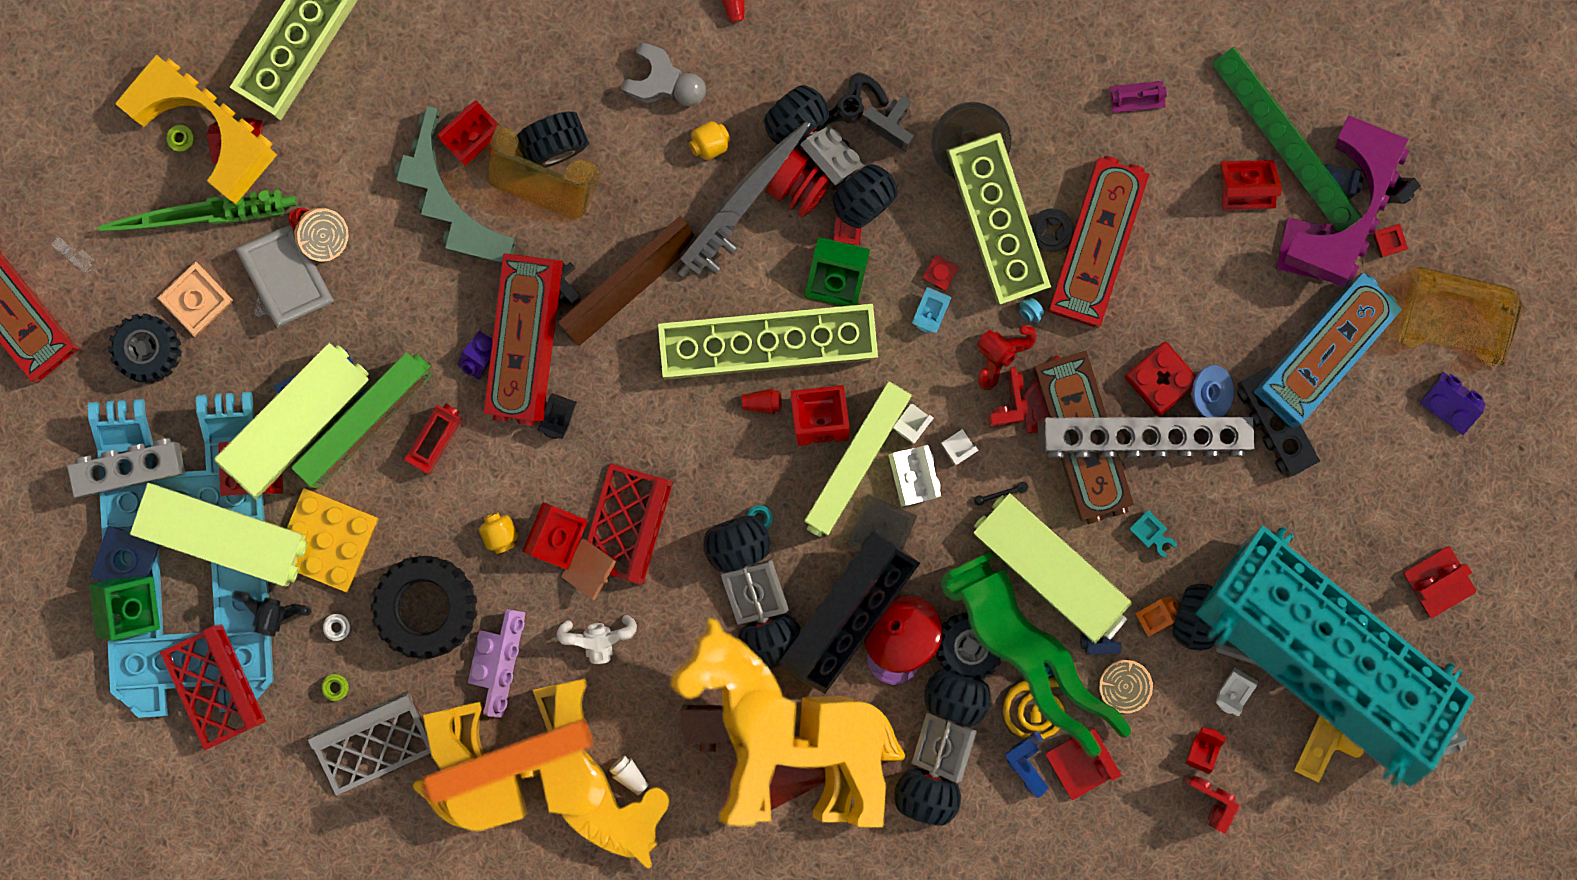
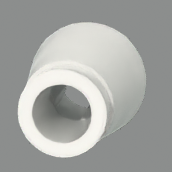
M625 755L619 758L609 769L613 774V779L634 792L637 796L649 785L631 758L628 759Z

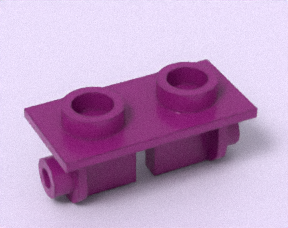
M1163 81L1110 86L1113 113L1166 107L1165 97H1167L1166 87L1163 86Z

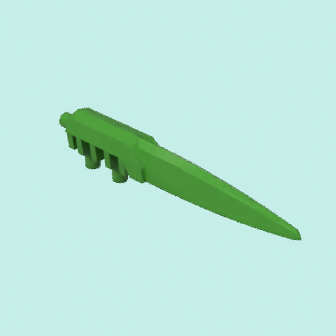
M279 189L274 190V193H271L269 190H263L259 195L256 192H250V196H242L237 204L226 196L223 198L211 197L207 198L206 202L170 207L100 225L97 230H139L208 222L216 225L285 215L284 208L297 206V199L295 195L283 197L282 191Z

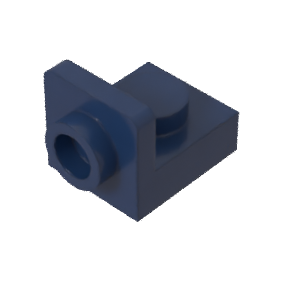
M1329 164L1325 165L1349 199L1354 197L1356 193H1360L1363 184V178L1360 177V169L1349 170Z
M1080 633L1081 649H1085L1086 655L1121 653V643H1113V637L1111 639L1100 638L1094 644L1083 633Z

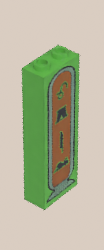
M406 352L318 440L292 469L310 487L320 489L433 375L428 371L431 365L417 353L413 356Z

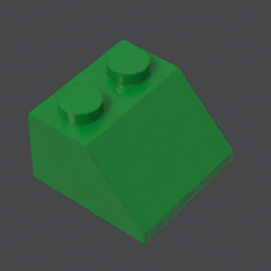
M818 237L804 297L839 306L857 305L870 249Z
M154 577L114 578L89 584L96 637L114 641L160 629Z

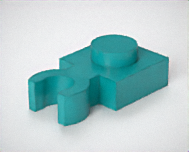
M1149 510L1129 528L1147 548L1154 543L1157 554L1162 558L1167 557V554L1162 550L1163 544L1169 543L1171 547H1177V543L1172 538H1165L1162 535L1167 528Z

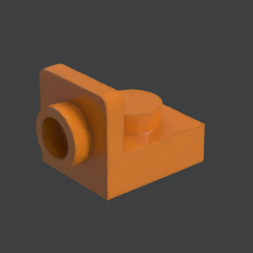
M1168 596L1135 613L1148 637L1175 623L1179 603L1172 596Z

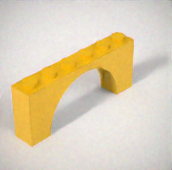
M156 55L115 104L143 127L159 114L175 107L196 106L211 111L218 122L221 132V152L218 163L207 181L224 196L237 204L277 156L270 149L273 143L262 134H259L258 137L254 136L251 133L254 128L242 118L237 122L233 118L236 113L224 103L220 107L214 103L217 97L206 88L202 91L197 89L196 86L199 82L188 73H185L184 76L179 74L178 70L180 67L170 58L164 61Z

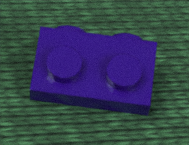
M1445 372L1439 375L1437 382L1420 401L1421 405L1462 435L1482 415L1486 404L1479 393L1474 390L1469 391L1462 386V382L1456 376L1448 375Z

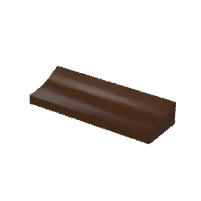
M681 215L558 321L578 346L583 344L680 259L679 254L695 236L688 223Z

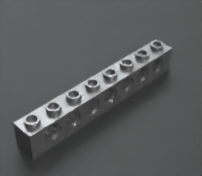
M1253 417L1044 418L1038 421L1039 453H1048V458H1062L1064 453H1074V458L1090 457V453H1100L1101 458L1116 457V453H1126V457L1130 458L1142 457V453H1152V457H1168V452H1177L1178 457H1193L1194 452H1203V457L1220 456L1219 452H1229V457L1245 456L1246 451L1254 450ZM1066 431L1073 437L1071 445L1064 441V433ZM1092 431L1097 433L1099 437L1097 445L1093 444L1090 440ZM1118 431L1123 433L1125 437L1123 445L1118 443L1116 439ZM1144 431L1150 435L1151 441L1149 445L1142 439ZM1169 431L1176 435L1175 444H1172L1168 439ZM1195 431L1199 432L1202 436L1200 444L1194 440ZM1221 431L1227 435L1226 444L1220 440Z

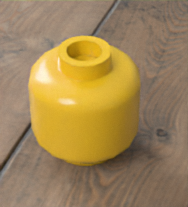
M710 121L692 130V141L689 142V147L695 156L699 155L707 161L727 151L730 137L723 124Z
M495 512L483 518L485 523L479 527V533L487 550L495 551L496 554H499L515 546L514 542L518 539V533L510 516H500L498 512Z

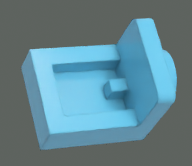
M927 287L912 323L923 332L937 333L952 297Z

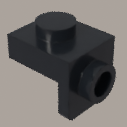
M1399 175L1394 188L1389 186L1385 195L1390 196L1387 203L1405 204L1415 196L1414 192L1421 185L1416 178H1401Z
M569 262L567 265L563 263L559 299L564 304L569 301L573 306L581 298L564 279L575 269L574 265Z
M551 393L544 412V419L540 422L537 430L549 438L563 439L568 431L577 402Z

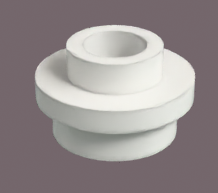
M333 614L325 619L323 632L330 640L339 641L346 638L349 634L350 623L345 616ZM335 622L340 623L342 626L341 631L338 633L332 629V625Z

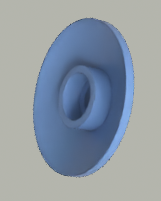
M1207 366L1195 378L1192 390L1193 402L1197 411L1203 417H1222L1232 405L1234 397L1233 381L1229 373L1221 366Z

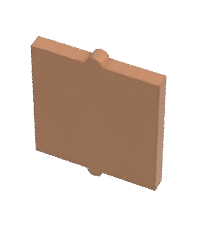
M582 539L568 570L565 569L561 577L586 596L595 600L604 583L608 582L607 577L616 561L587 540Z

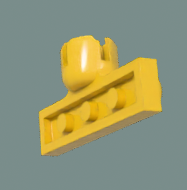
M1320 715L1294 771L1319 783L1335 750L1342 751L1355 758L1360 757L1364 750Z

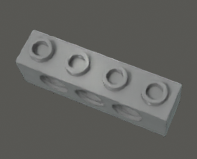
M170 438L154 441L155 446L144 448V444L127 447L128 452L118 454L117 450L101 453L102 458L92 460L91 456L75 459V464L67 466L74 497L83 498L185 475L186 472L179 443L171 442ZM155 454L158 457V465L151 469L147 465V459L150 455ZM125 460H129L132 465V469L127 475H124L121 471V464ZM102 466L105 469V476L102 480L98 481L94 473L97 467Z

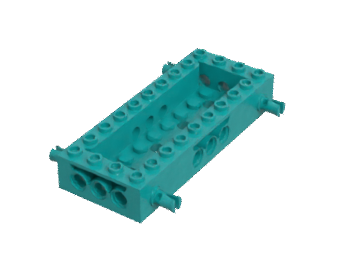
M1262 525L1240 546L1195 613L1213 628L1209 633V639L1211 640L1219 633L1217 645L1225 644L1226 639L1384 766L1387 770L1382 775L1383 780L1392 775L1389 785L1397 786L1401 780L1409 788L1434 771L1475 696L1456 682L1461 676L1462 670L1459 669L1452 675L1455 664L1448 663L1444 667V671H1442L1289 547L1288 544L1292 541L1294 535L1291 533L1284 539L1286 527H1280L1274 535ZM1318 626L1325 629L1327 636L1319 631Z

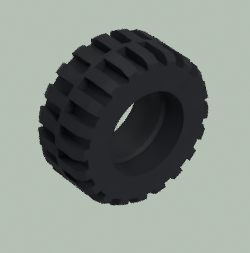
M433 556L409 557L389 567L390 570L386 574H382L379 578L378 586L374 587L372 593L374 600L373 603H370V611H373L374 615L372 622L374 627H377L381 640H385L389 644L388 647L393 651H398L403 656L417 659L438 657L460 646L465 641V637L470 634L473 628V621L477 616V611H475L477 597L474 595L472 589L474 587L471 581L466 578L465 573L450 561ZM424 581L438 585L445 592L449 600V614L446 621L438 629L428 633L417 632L409 628L402 620L399 611L400 599L405 590L415 583Z

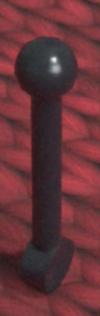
M1020 482L1017 487L987 496L978 495L975 497L974 502L980 506L985 501L1001 497L1002 495L1005 496L1018 491L1025 493L1028 491V484Z

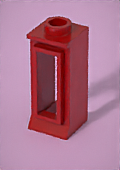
M447 403L444 407L437 404L404 460L425 473L431 474L463 420L457 416L460 411ZM439 416L448 421L449 424L430 456L426 459L417 454Z

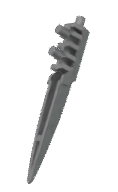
M803 123L781 141L722 201L679 254L680 259L683 261L682 265L677 269V273L685 278L691 269L699 274L703 267H706L713 274L719 271L721 266L711 259L712 256L717 253L720 247H723L730 254L736 250L738 246L728 239L735 229L734 225L740 220L784 163L810 123Z

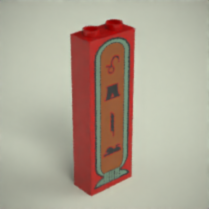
M1104 156L1103 159L1098 158L1096 160L1047 311L1048 313L1097 329L1101 327L1150 175L1144 172L1145 169L1141 166L1129 164V167L1118 164L1119 160L1110 156Z
M0 251V343L30 381L39 383L80 349Z
M503 253L484 414L493 415L492 420L509 422L510 417L518 419L517 424L533 425L534 421H543L563 267V261Z

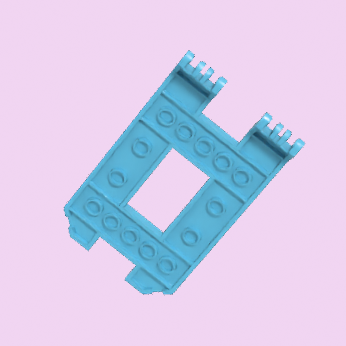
M243 392L241 394L243 412L240 413L235 412V396L233 393H226L227 413L224 412L222 394H215L216 414L210 415L207 410L208 397L206 395H197L196 408L205 443L206 470L188 471L185 475L150 483L265 521L263 494L256 500L251 495H220L219 466L215 462V458L219 455V442L233 441L256 417L253 408L252 392ZM135 399L133 401L134 420H128L127 402L125 400H118L119 421L116 418L114 401H107L106 403L108 421L104 422L100 420V404L98 402L88 403V420L97 447L98 459L102 458L101 453L117 450L118 454L128 452L127 447L144 444V448L153 447V440L145 413L144 399ZM154 454L150 455L147 459V465L151 469L155 468ZM125 460L121 464V471L124 475L129 474L132 465L129 460ZM102 466L98 467L99 481L105 476V469ZM147 483L100 493L102 541L108 526L131 532ZM126 550L119 551L115 556L114 565L120 570H126L131 567L133 563L131 553ZM159 550L149 576L154 577L160 629L108 641L110 693L129 707L130 711L138 718L168 716L167 689L176 687L160 652L199 634H163ZM211 562L214 624L223 625L255 698L258 700L274 682L271 636L254 632L255 627L252 625L255 615L243 602L234 600L232 593L236 590L247 592L255 600L264 602L265 597L269 598L268 581ZM205 638L198 640L194 649L195 653L206 656L209 648ZM180 651L171 653L170 656L174 665L183 667L187 654ZM192 656L187 670L200 674L204 661ZM209 663L205 677L217 681L220 673L218 667ZM186 674L183 681L184 687H195L198 679ZM203 681L201 686L215 685ZM220 688L218 693L219 702L228 706L231 698L228 690ZM219 708V712H226L225 709Z

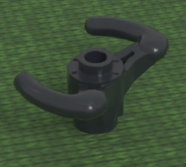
M863 73L854 74L850 79V90L829 111L827 121L818 131L827 127L828 124L838 121L855 123L861 119L864 112L862 98L860 97L862 86H868L876 95L879 104L883 107L887 106L889 100L884 89L872 77ZM848 106L854 107V108H855V113L852 112V111H850L849 113H847V112L845 111V110H846V107H848ZM842 139L844 143L849 147V142L847 140Z
M236 590L232 593L234 600L243 602L255 615L252 625L255 627V633L275 637L276 632L280 630L281 621L295 614L309 616L312 613V609L309 606L292 603L290 606H280V600L265 597L264 602H260L251 597L247 592Z

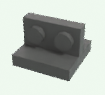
M901 96L898 101L893 99L885 111V116L868 106L863 114L862 124L904 152H907L912 144L914 135L899 126V124L909 111L911 101L904 96Z

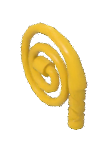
M1048 678L1050 688L1059 687L1056 678ZM1026 680L1010 688L1004 698L1002 711L1005 724L1012 733L1022 739L1031 734L1023 733L1014 726L1010 719L1009 709L1011 701L1017 694L1030 690ZM1029 693L1021 700L1018 706L1017 717L1021 725L1027 730L1034 732L1044 731L1052 725L1051 722L1047 720L1041 725H1031L1026 722L1023 716L1026 703L1033 699L1031 693ZM1054 696L1060 708L1065 712V708L1059 698ZM1035 704L1030 712L1031 723L1042 722L1041 712ZM1054 726L1051 730L1040 735L1043 739H1046L1056 734L1059 728Z

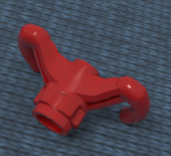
M1023 325L1019 328V332L1022 335H1026L1025 338H1004L998 332L994 333L992 330H988L981 336L977 347L980 348L979 352L987 358V369H980L978 374V385L981 389H993L998 383L1002 367L1009 366L1015 360L1017 352L1029 350L1035 344L1037 333L1034 327Z

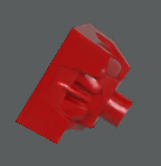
M844 385L790 391L798 446L811 445L812 442H832L834 439L836 442L849 441L850 428Z

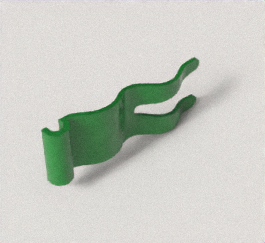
M992 551L949 571L943 576L942 589L948 598L955 601L963 599L968 610L970 625L979 642L992 654L1008 661L1022 673L1028 683L1033 701L1042 715L1054 726L1076 738L1089 756L1096 757L1100 754L1101 749L1091 732L1084 725L1067 715L1056 702L1051 692L1044 663H1048L1060 689L1074 704L1104 719L1120 737L1126 738L1131 734V728L1121 713L1114 707L1096 698L1085 688L1078 677L1073 659L1065 646L1052 635L1033 626L1023 616L1016 602L1013 585L1005 570L1002 569L994 572L990 567V560L995 557Z

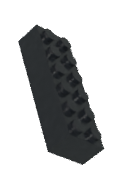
M874 531L865 540L857 556L849 562L841 578L833 584L831 592L825 600L817 606L815 614L802 627L799 636L785 655L783 654L779 664L800 682L826 694L920 565V562L898 545Z

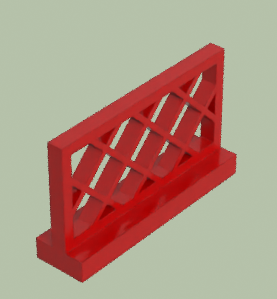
M609 464L587 539L592 545L594 540H596L598 544L594 546L600 547L601 551L606 555L608 553L603 545L615 538L617 539L623 551L611 558L616 560L625 555L629 566L626 574L617 572L614 566L609 575L644 585L673 486L672 481ZM615 471L624 473L629 482L617 490L612 483ZM630 475L636 476V477H638V478L635 479V480H632L631 477H630ZM644 479L653 481L650 493L641 497L635 484ZM632 487L637 500L625 506L619 493ZM615 496L622 509L608 515L604 508L605 503L608 499ZM640 503L644 510V515L642 519L634 523L627 510ZM624 512L630 526L617 532L611 519ZM608 522L614 535L601 541L597 534L598 527ZM640 525L639 532L636 528V526ZM633 529L637 537L636 542L626 549L620 535ZM633 550L632 556L630 557L628 552Z
M222 624L205 629L203 632L160 652L204 751L266 723ZM205 638L209 647L206 656L194 652L197 641ZM180 651L187 654L183 667L174 665L170 656L171 653ZM192 656L204 661L200 674L187 670ZM209 663L216 665L220 671L217 681L205 677ZM186 674L198 679L194 692L184 687L183 681ZM203 681L215 685L211 699L199 695ZM220 688L228 690L231 698L228 706L216 701ZM197 699L209 703L205 717L197 714L194 709ZM214 706L226 710L222 723L210 719ZM231 712L240 715L244 724L243 727L234 729L227 726ZM208 723L220 728L217 739L209 742L205 733ZM225 730L230 732L224 735Z

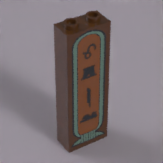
M1087 350L1033 367L1048 418H1107ZM1066 431L1064 433V441L1071 445L1073 437ZM1092 431L1090 440L1095 445L1098 444L1099 437L1097 433ZM1064 453L1061 462L1080 521L1087 520V523L1091 524L1103 520L1102 515L1112 512L1113 516L1129 512L1128 507L1134 505L1118 453H1116V457L1101 458L1100 453H1090V457L1074 458V453Z

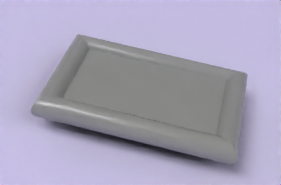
M290 224L235 248L277 328L334 302L313 260L299 251L295 243L294 230Z

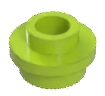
M176 125L168 131L167 143L173 150L184 152L193 145L194 135L187 126ZM182 133L184 140L176 142V136Z
M339 674L329 675L322 682V693L328 700L339 701L349 691L348 681ZM334 682L340 685V690L337 693L331 690V685Z

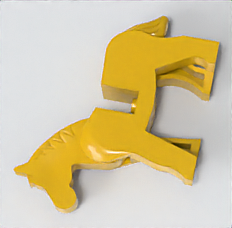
M708 618L706 633L695 639L696 644L692 656L673 673L671 686L677 694L688 698L699 695L705 687H721L723 722L735 748L738 762L731 780L730 795L726 805L720 812L719 821L727 825H755L756 821H771L769 781L775 764L779 763L797 767H825V786L817 805L813 809V818L821 822H848L857 827H883L886 784L882 775L881 761H902L905 758V753L897 742L893 728L885 715L871 704L846 696L802 697L799 737L793 736L795 703L782 697L779 686L771 672L748 647L734 637L723 633L719 623L715 619ZM854 798L853 807L850 811L851 801Z
M586 679L533 690L547 731L584 719L582 700L587 687ZM483 701L423 715L431 754L441 770L485 755L479 738L480 720L484 711ZM453 719L455 723V735L452 728ZM584 749L432 804L431 799L427 800L422 789V784L425 783L424 779L416 780L413 784V789L429 803L435 813L444 821L456 827L480 831L521 819L528 814L520 776L521 778L535 776L539 773L540 769L549 812L561 814L572 828L590 842L612 853L637 858L648 869L651 867L649 852L658 844L656 841V825L670 804L667 791L662 787L656 786L646 792L642 801H634L624 807L618 806L604 771Z

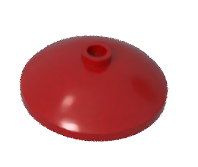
M911 595L896 597L864 640L869 657L877 666L892 673H907L922 667L934 656L940 645L943 630L940 616L929 602L920 597ZM900 624L899 629L894 631V627Z

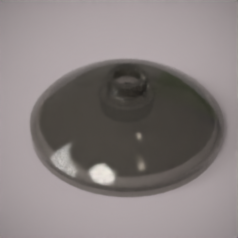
M965 102L950 108L938 120L932 134L931 146L937 164L946 174L955 178L946 150L994 133H1001L1007 155H1009L1011 132L1008 123L995 108L985 103ZM966 134H972L971 140L965 142L964 136Z

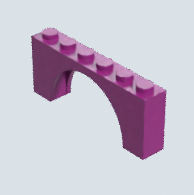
M1349 115L1347 116L1337 139L1335 149L1348 155L1363 171L1370 190L1369 209L1359 222L1339 233L1311 235L1297 231L1286 255L1285 264L1344 288L1348 279L1354 281L1360 267L1355 265L1358 256L1363 258L1369 242H1366L1365 239L1368 233L1374 234L1380 220L1375 218L1378 209L1384 211L1390 197L1385 195L1388 186L1394 188L1400 174L1395 172L1398 163L1404 165L1410 151L1405 149L1408 142L1407 138Z

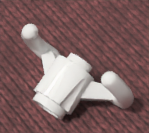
M624 615L622 623L627 626L625 628L610 632L609 627L604 626V624L594 623L588 626V629L583 632L584 634L567 633L573 627L572 622L567 620L559 626L557 639L563 645L574 644L585 648L586 657H589L591 663L603 664L611 660V655H613L612 645L619 640L632 638L636 633L637 624L632 617Z

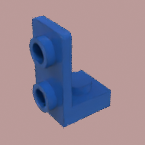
M1035 731L1014 745L1005 755L1011 769L1020 775L1025 788L1034 794L1036 798L1041 797L1048 789L1046 783L1028 760V758L1039 751L1037 746L1043 740L1038 731Z

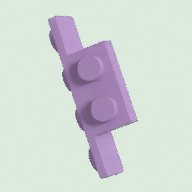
M506 609L500 635L479 630L468 683L489 688L483 712L486 716L501 718L504 716L509 688L513 680L514 665L519 652L521 633L524 628L525 612Z

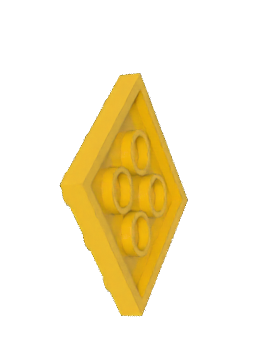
M303 488L287 526V529L305 534L304 541L308 542L303 557L299 556L296 567H299L298 573L349 593L379 518Z

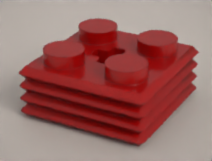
M1163 342L1129 371L1124 378L1154 413L1160 416L1193 389L1196 375L1167 342ZM1158 372L1161 375L1164 373L1168 375V378L1166 379V381L1168 382L1167 385H1165L1164 383L1159 385L1156 382L1159 378L1157 375Z

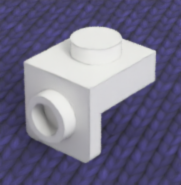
M1234 667L1218 691L1216 703L1224 712L1240 716L1244 704L1256 688L1258 681Z

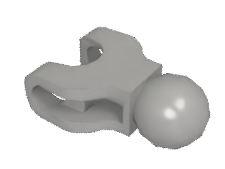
M643 42L638 44L636 52L640 58L652 65L651 74L642 81L624 80L620 89L626 95L644 103H653L665 97L673 100L675 98L678 103L684 106H695L703 100L706 94V85L700 76L693 73L683 74L681 70L673 67L670 58L663 49Z

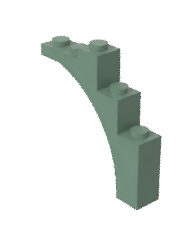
M427 106L426 112H422L419 118L418 127L421 128L419 138H415L412 144L411 153L414 154V157L403 155L402 161L397 162L394 176L397 177L396 181L401 185L427 191L426 195L422 194L420 198L419 210H422L421 215L424 218L451 224V228H446L443 237V243L446 244L445 248L448 251L502 265L503 253L514 254L517 241L515 238L496 233L482 226L469 217L455 203L441 178L435 155L434 137L441 112L438 108Z

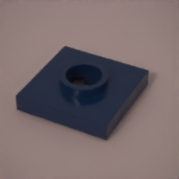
M108 526L90 577L105 581L114 578L149 576L160 544ZM121 550L130 552L133 557L131 567L126 570H120L114 565L115 556Z

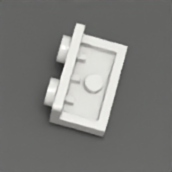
M928 445L888 454L901 507L941 497L940 482L936 477L933 465L934 457Z

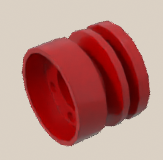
M796 146L775 173L765 193L778 202L783 201L788 195L792 196L788 209L793 211L801 202L802 206L797 215L804 218L820 203L829 189L831 180L825 173L821 178L818 176L822 170L818 165L811 171L807 169L811 157Z

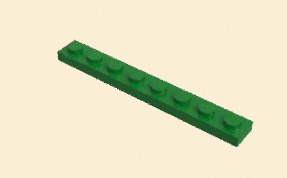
M1232 47L1212 63L1214 68L1332 225H1334L1338 233L1348 229L1363 217L1236 47Z

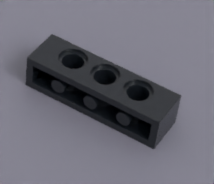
M1267 367L1238 382L1239 389L1236 392L1241 402L1249 405L1252 411L1249 413V416L1253 417L1255 427L1260 426L1265 435L1262 437L1264 445L1268 451L1273 450L1275 453L1277 469L1282 475L1286 474L1287 477H1292L1321 461L1301 425L1292 429L1269 406L1262 407L1258 404L1257 395L1253 391L1271 372L1270 367ZM1273 416L1280 418L1282 421V427L1279 431L1273 430L1270 426V419ZM1285 440H1290L1295 445V450L1291 455L1286 454L1283 450Z

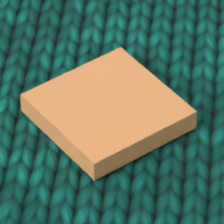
M196 261L157 297L193 337H196L234 301Z

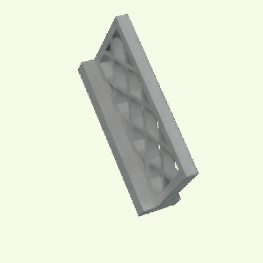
M409 690L310 734L308 742L311 748L315 750L335 795H339L431 753L427 731L413 704ZM410 710L414 719L412 728L408 729L397 725L398 716ZM395 717L393 723L387 721V720H389V719ZM381 723L391 727L387 740L371 735L374 726ZM416 725L419 732L414 731ZM370 728L368 734L362 732V731L367 730V729ZM393 729L409 734L404 747L389 742ZM359 735L366 738L362 751L346 746L349 737ZM414 735L422 738L427 748L416 752L407 747L411 736ZM346 739L345 742H344V745L338 743V742H340V741ZM369 739L384 745L380 758L364 753ZM334 746L342 750L338 761L334 762L326 759L322 749ZM387 746L402 751L399 761L392 763L382 759ZM344 751L360 756L355 769L340 764ZM405 753L411 754L410 756L403 758ZM362 757L378 762L374 772L367 774L358 770ZM380 764L386 765L385 767L379 769ZM329 765L335 767V769H334L333 772H332V770H331V768H330ZM338 768L353 773L350 782L340 787L335 779ZM355 775L361 776L360 778L354 780Z

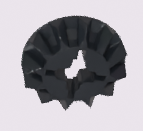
M1046 209L1039 212L1031 223L1037 246L1049 252L1064 248L1070 242L1073 235V225L1070 218L1058 209ZM1046 220L1052 227L1056 225L1062 226L1055 232L1057 240L1050 234L1041 235L1047 229Z

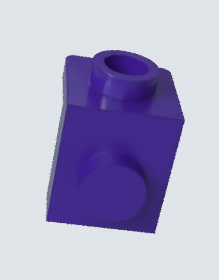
M479 331L462 351L457 365L466 374L480 379L485 368L490 363L493 339Z

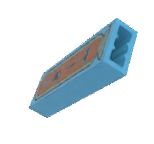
M1361 273L1354 278V281L1349 282L1253 392L1292 429L1302 425L1400 313L1402 308L1397 305V300L1392 295L1385 293L1378 287V283L1373 277Z

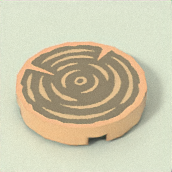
M314 208L301 216V220L296 225L294 231L295 243L299 251L308 258L319 262L330 261L339 256L345 249L348 241V227L344 219L337 212L326 208Z
M1119 660L1104 669L1099 678V692L1102 700L1114 707L1119 713L1130 714L1139 711L1148 703L1152 696L1153 682L1150 673L1143 665L1133 660Z

